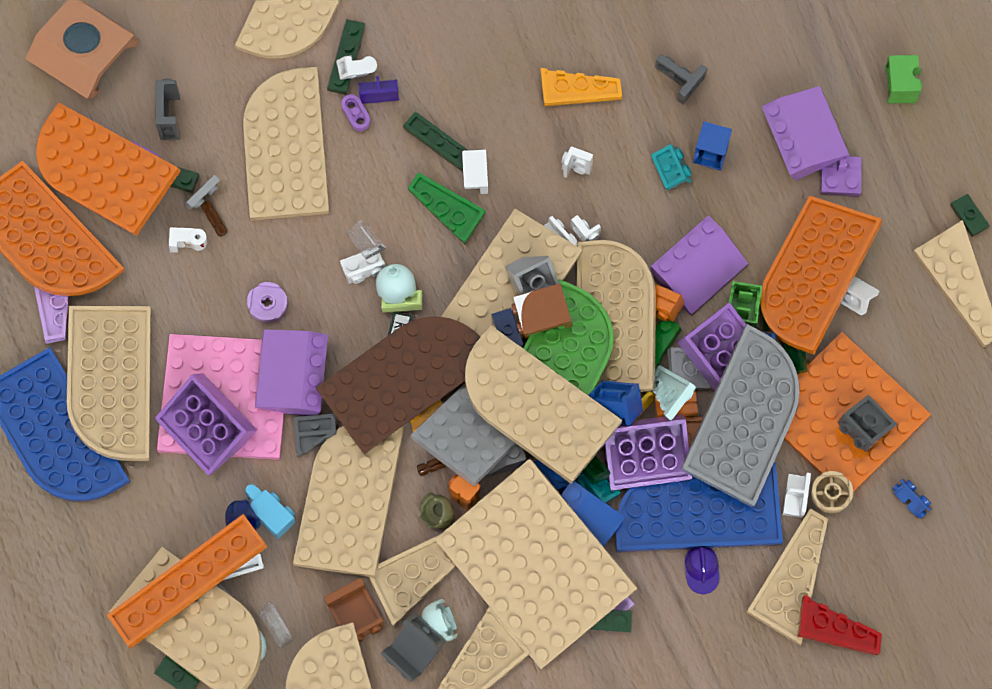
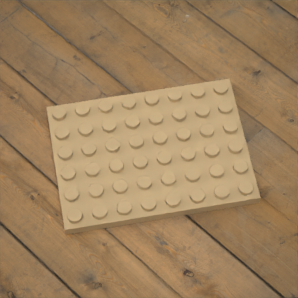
M531 459L527 460L435 539L508 630L516 635L531 652L529 654L540 669H543L638 589Z

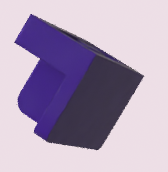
M376 76V82L358 83L362 104L399 101L397 80L379 81V76Z

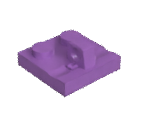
M848 156L822 168L821 195L860 196L861 157Z

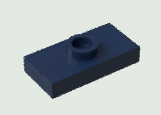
M511 308L492 313L491 317L495 328L522 348L524 345Z

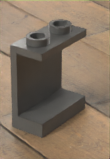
M414 613L403 622L402 626L404 628L394 642L381 652L386 661L400 671L402 676L410 682L422 675L446 642L417 613Z

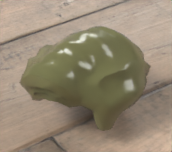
M428 493L423 497L420 504L421 514L419 519L425 522L427 527L441 530L449 528L455 518V512L449 499L442 495H434L433 493Z

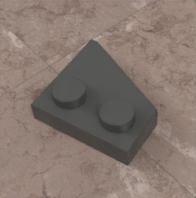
M334 413L294 417L297 457H301L336 434Z

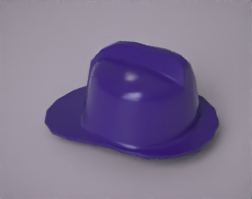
M700 547L690 549L685 556L688 586L697 594L705 595L711 593L719 584V566L716 553L711 548Z

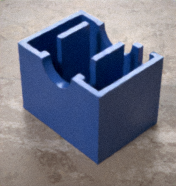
M703 121L693 163L721 171L732 129Z
M601 381L589 394V397L622 420L621 425L625 423L626 425H631L643 412L639 384Z

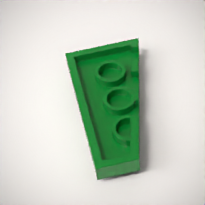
M419 172L408 187V191L464 245L486 214V210Z
M661 320L656 324L655 367L659 366L663 360V355L682 331L681 326L674 321Z

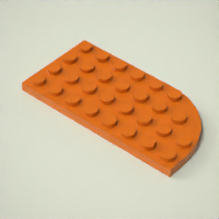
M59 102L43 124L37 141L36 155L40 172L56 191L135 236L138 235L181 171L173 164Z
M21 161L0 176V253L27 282L50 294L78 296L104 287L124 272V267L24 161Z
M809 195L762 285L761 310L767 326L776 334L777 338L796 349L815 354L883 223L881 218Z

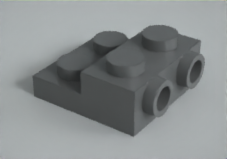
M869 395L844 413L837 422L840 431L848 434L853 439L854 445L865 452L878 443L883 436L897 425Z

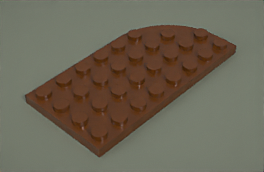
M434 316L412 320L396 329L317 386L316 390L365 455L465 382L467 359L480 336L467 325L446 317Z

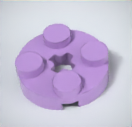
M263 282L249 292L247 306L254 319L269 323L279 321L287 310L288 300L285 292L279 285L272 282ZM266 298H270V301L273 303L272 305L265 307V304H262V301H266Z

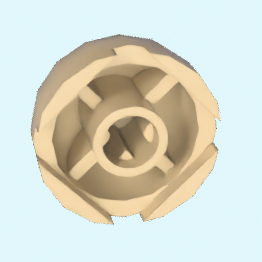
M829 471L822 473L814 481L811 496L813 503L818 509L825 513L833 514L847 508L853 498L854 491L852 483L842 473Z

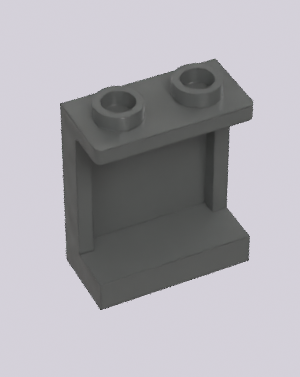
M168 78L156 81V127L161 140L180 139V129L176 116H169V101L180 100V93L176 80Z

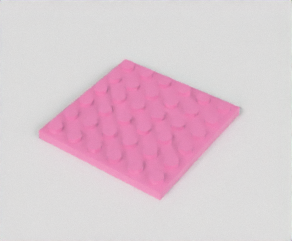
M170 334L161 410L192 374L204 373L257 429L249 441L232 457L280 460L284 413L255 408L262 340ZM160 425L157 452L188 454Z

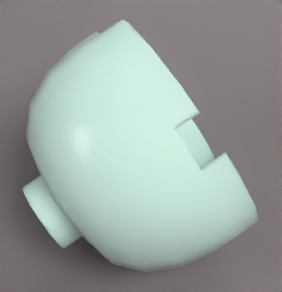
M401 264L385 266L380 270L376 278L377 295L386 303L398 304L405 302V298L412 297L416 291L414 275L410 269Z
M439 599L430 603L423 610L421 618L447 642L456 639L457 634H454L453 630L457 629L449 606L445 608L442 604L445 601Z

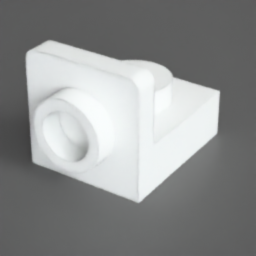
M578 215L571 219L570 227L582 242L595 241L600 237L601 226L599 224L590 229L588 223L584 219L581 220Z

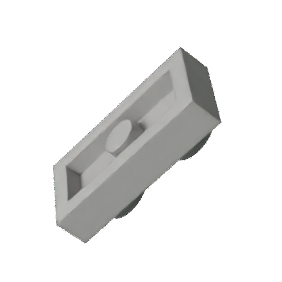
M213 175L184 205L189 210L193 206L197 209L205 201L203 197L207 193L211 195L218 188L216 184L220 180Z

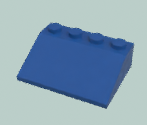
M576 481L572 484L570 483L561 495L604 547L625 519L622 514Z

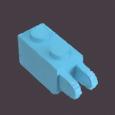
M254 484L246 487V496L252 502L250 504L252 515L277 539L296 523L293 517L295 513L288 506L284 508L279 503L281 501L274 492L269 493L266 489L262 492Z

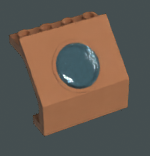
M67 0L38 31L25 59L89 99L97 97L100 91L96 88L97 84L108 67L125 49L137 47L140 40L134 36L133 32L124 29L116 21L105 17L100 11L94 10L82 0Z

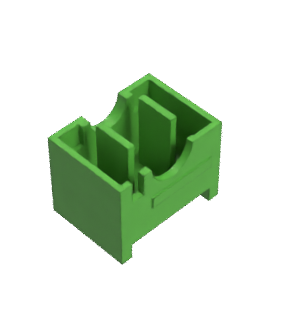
M918 55L889 56L884 68L887 76L888 94L890 93L889 98H887V104L917 103L923 85L920 79L915 78L921 72Z
M732 281L728 303L730 302L746 325L748 324L756 328L763 286Z

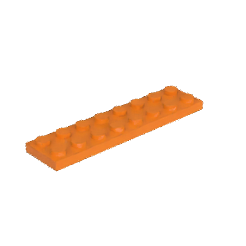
M242 514L107 614V617L131 649L268 546L244 514Z

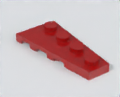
M806 595L802 597L798 637L876 656L880 654L882 633L860 622H854L848 619L846 615L838 614L828 609V606L812 601Z

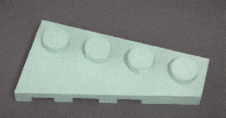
M659 365L655 370V391L653 392L656 394V399L661 403L660 407L665 411V416L672 421L683 404L692 397L696 387L689 381Z

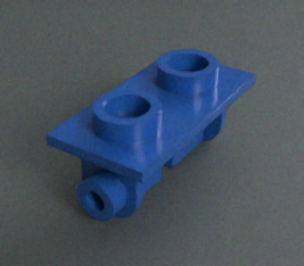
M901 479L902 485L896 484L892 488L893 494L903 504L910 499L912 502L907 508L915 517L922 519L927 514L924 510H932L929 506L931 502L923 494L920 496L915 491L917 487L909 479L907 481Z

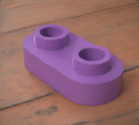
M356 95L345 96L341 102L345 116L354 130L365 131L370 126L369 114L359 97ZM349 105L355 106L352 109L348 108ZM360 120L364 121L363 124H358L357 122Z

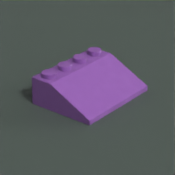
M820 86L780 97L762 106L789 174L796 181L850 156Z
M708 215L651 266L650 270L654 280L660 286L682 295L684 299L683 308L692 316L748 266L749 263L724 230Z
M730 302L677 342L714 391L746 325Z
M263 330L255 408L298 416H311L320 413L322 397L317 392L316 387L322 384L324 380L328 334L312 331Z
M204 373L192 374L155 417L157 422L208 476H211L240 450L257 431Z
M682 414L675 415L672 421L665 416L635 420L631 425L622 424L603 445L607 469L611 472L609 476L610 490L692 479V475L680 470L689 450L686 419Z

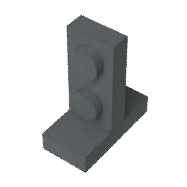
M662 54L658 56L655 63L656 69L682 86L678 93L677 101L683 105L704 80L708 70L707 67L701 64L695 73L691 75L689 70L678 66L673 59Z

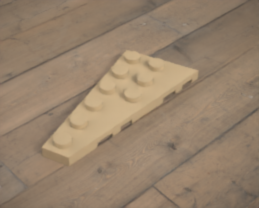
M962 220L915 249L913 253L984 348L992 343V306Z
M811 508L746 612L800 646L803 638L798 637L802 597L804 595L812 597L828 522L826 517Z
M438 536L379 563L376 577H369L393 627L456 567L454 562L436 542L435 539Z
M489 606L438 689H489L527 658L531 652L515 634L508 630Z

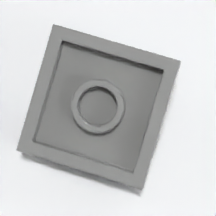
M670 347L668 349L669 371L692 383L696 387L695 390L708 391L711 389L708 382L682 348Z

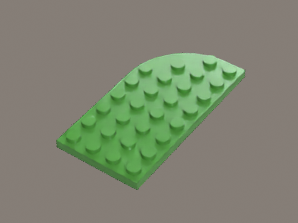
M559 279L558 281L561 283L573 326L565 328L563 325L529 336L523 349L589 396L597 386L611 356L613 348L612 324L603 306L591 294Z

